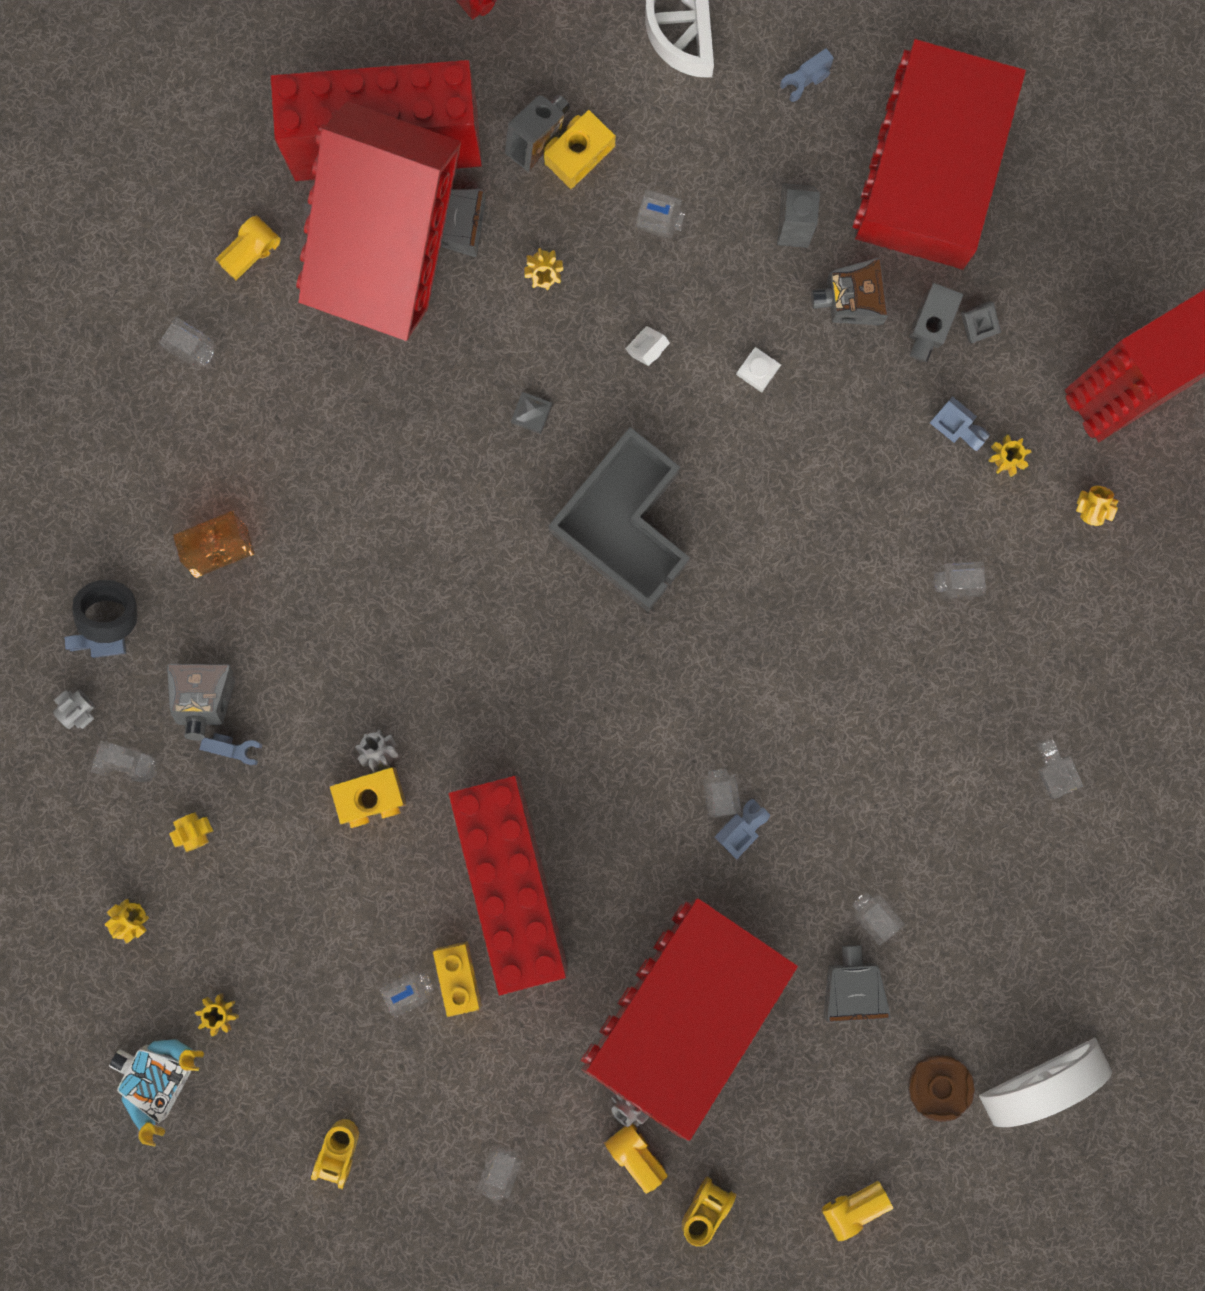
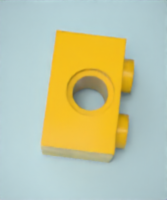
M588 110L582 117L580 115L575 116L568 124L567 131L560 138L554 137L544 149L545 165L572 189L615 147L616 136ZM574 144H582L585 146V150L577 153L573 152L570 147Z
M393 767L329 786L340 824L349 823L350 828L370 823L368 817L379 813L382 819L400 814L399 807L407 805L397 770ZM369 789L373 790L378 798L376 805L370 809L366 808L361 800L363 793Z
M468 941L436 948L433 951L447 1017L480 1010L482 1004Z

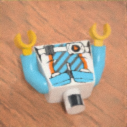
M173 1039L153 1041L150 1045L141 1047L135 1057L121 1049L115 1053L109 1067L124 1074L117 1091L122 1095V1102L139 1129L138 1136L142 1144L155 1147L156 1143L153 1141V1134L160 1136L165 1134V1129L155 1125V1122L160 1123L167 1118L191 1071H199L200 1068L195 1066L196 1061H194V1058H203V1051L192 1050L179 1040Z

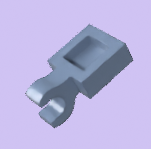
M827 48L803 63L798 71L788 74L782 79L780 84L782 89L787 85H794L797 88L790 95L791 102L800 99L804 87L812 82L817 85L829 76L834 58Z
M953 396L930 422L953 443L961 437L976 451L990 436L984 428L972 424L977 416Z
M83 635L64 637L65 648L70 650V652L91 649V657L93 658L126 654L124 638L112 643H97L86 639Z
M214 733L213 739L204 737L201 741L199 750L235 758L248 765H257L258 763L257 760L248 757V749L250 747L262 748V744L254 740L245 741L241 745L232 744L233 737Z
M751 799L743 808V817L741 818L736 814L715 836V839L735 859H738L759 837L755 830L767 822L770 814L765 808H760L754 799Z

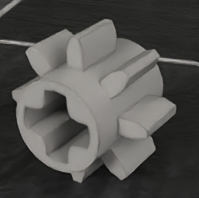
M65 690L54 699L59 706H57L53 713L66 728L71 729L75 725L77 728L81 727L83 729L94 719L90 712L95 708V705L81 690H77L74 694L71 691Z
M378 730L376 733L364 734L360 745L355 747L360 754L357 759L363 767L369 765L374 773L377 770L390 768L393 758L398 757V753L394 748L396 743L391 735L384 737L381 730Z
M617 1094L611 1097L616 1103L612 1107V1113L622 1125L629 1127L633 1123L635 1127H638L649 1118L648 1115Z

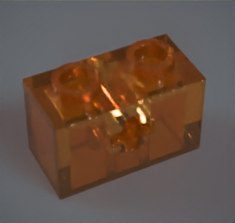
M233 510L173 535L180 562L196 578L255 554L248 528Z

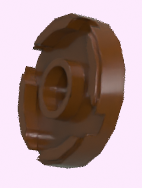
M942 1054L928 1056L918 1062L910 1073L908 1082L910 1100L916 1110L929 1120L938 1122L955 1120L970 1107L973 1101L975 1091L973 1077L965 1065L954 1057Z

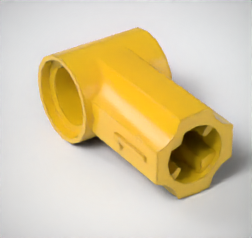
M256 215L249 218L241 226L238 237L215 260L232 278L237 280L259 258L268 257L271 254L269 250L272 248L275 250L279 246L281 238Z
M632 1123L629 1127L624 1126L605 1141L604 1144L620 1166L626 1167L647 1194L661 1185L668 1177V1173L647 1148L646 1140L641 1133L637 1134V1128Z
M876 1181L849 1197L845 1195L836 1198V1203L832 1204L829 1202L825 1204L821 1211L837 1241H844L858 1234L863 1229L864 1224L892 1210L893 1206L880 1182Z

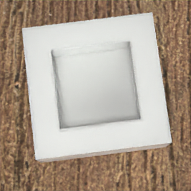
M646 326L625 349L633 358L649 366L661 355L670 342L663 334Z
M755 347L736 375L760 392H763L779 370L781 364Z

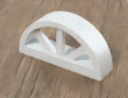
M646 0V30L650 42L659 56L667 64L685 74L696 77H712L714 60L709 1L681 0L691 9L690 11L655 13L654 5L656 0ZM694 22L674 45L664 36L658 26L659 24ZM695 37L698 56L683 51Z
M1093 1038L980 1094L979 1097L994 1126H1019L1046 1118L1082 1101L1109 1080L1112 1069L1097 1039Z

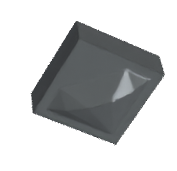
M988 301L961 311L965 332L970 343L1001 333L994 302Z
M522 392L511 423L541 434L552 403Z

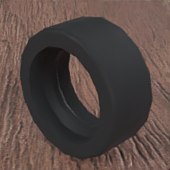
M98 580L88 583L77 592L73 599L72 611L78 632L88 640L97 643L119 641L129 635L137 624L135 597L132 591L122 583L113 580ZM101 601H114L120 603L125 608L122 616L110 622H96L88 619L85 615L86 610L90 606Z

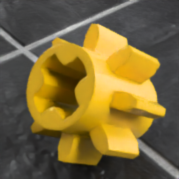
M538 248V252L533 256H526L528 266L524 268L525 278L532 277L533 288L539 286L549 290V287L554 282H561L559 272L564 270L563 261H555V250L548 252Z
M1006 435L1002 441L1003 446L997 442L991 446L996 454L989 458L988 461L996 463L998 466L997 474L1002 470H1008L1010 477H1012L1017 472L1016 466L1023 470L1028 466V463L1023 459L1031 453V450H1025L1022 445L1023 438L1018 441H1011V437ZM1009 450L1014 453L1012 461L1006 459Z
M1093 486L1089 493L1081 491L1076 511L1081 513L1080 517L1084 522L1099 526L1104 523L1105 518L1113 521L1118 509V500L1113 499L1114 493L1110 489L1103 486Z
M196 812L174 821L173 824L176 830L170 832L169 835L175 847L183 845L185 851L189 852L209 843L206 834L213 832V829L207 817L199 819Z
M125 899L120 905L115 904L107 911L108 915L112 918L105 923V926L108 927L113 939H124L125 943H129L133 938H139L147 931L142 924L149 917L146 916L141 904L130 903L128 899Z
M223 993L216 996L214 1003L209 997L204 998L202 1001L206 1007L195 1012V1015L201 1016L202 1021L198 1028L207 1027L211 1029V1036L217 1035L220 1027L224 1032H229L232 1029L228 1022L239 1018V1015L232 1013L231 1009L235 1001L229 1003L223 1001ZM218 1008V1013L223 1015V1018L215 1022L216 1017L210 1015V1012Z

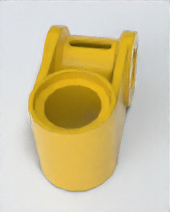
M342 1119L332 1125L325 1136L322 1149L317 1157L311 1176L312 1180L321 1178L338 1184L340 1189L344 1188L359 1138V1130L354 1122ZM344 1131L348 1134L350 1142L347 1144L339 1143L335 1139V1132Z
M708 1176L703 1180L682 1220L684 1236L691 1245L696 1247L704 1246L710 1242L720 1223L733 1206L736 1194L732 1191L727 1193L714 1185L712 1179ZM696 1220L706 1223L705 1231L700 1235H693L689 1232L690 1224Z

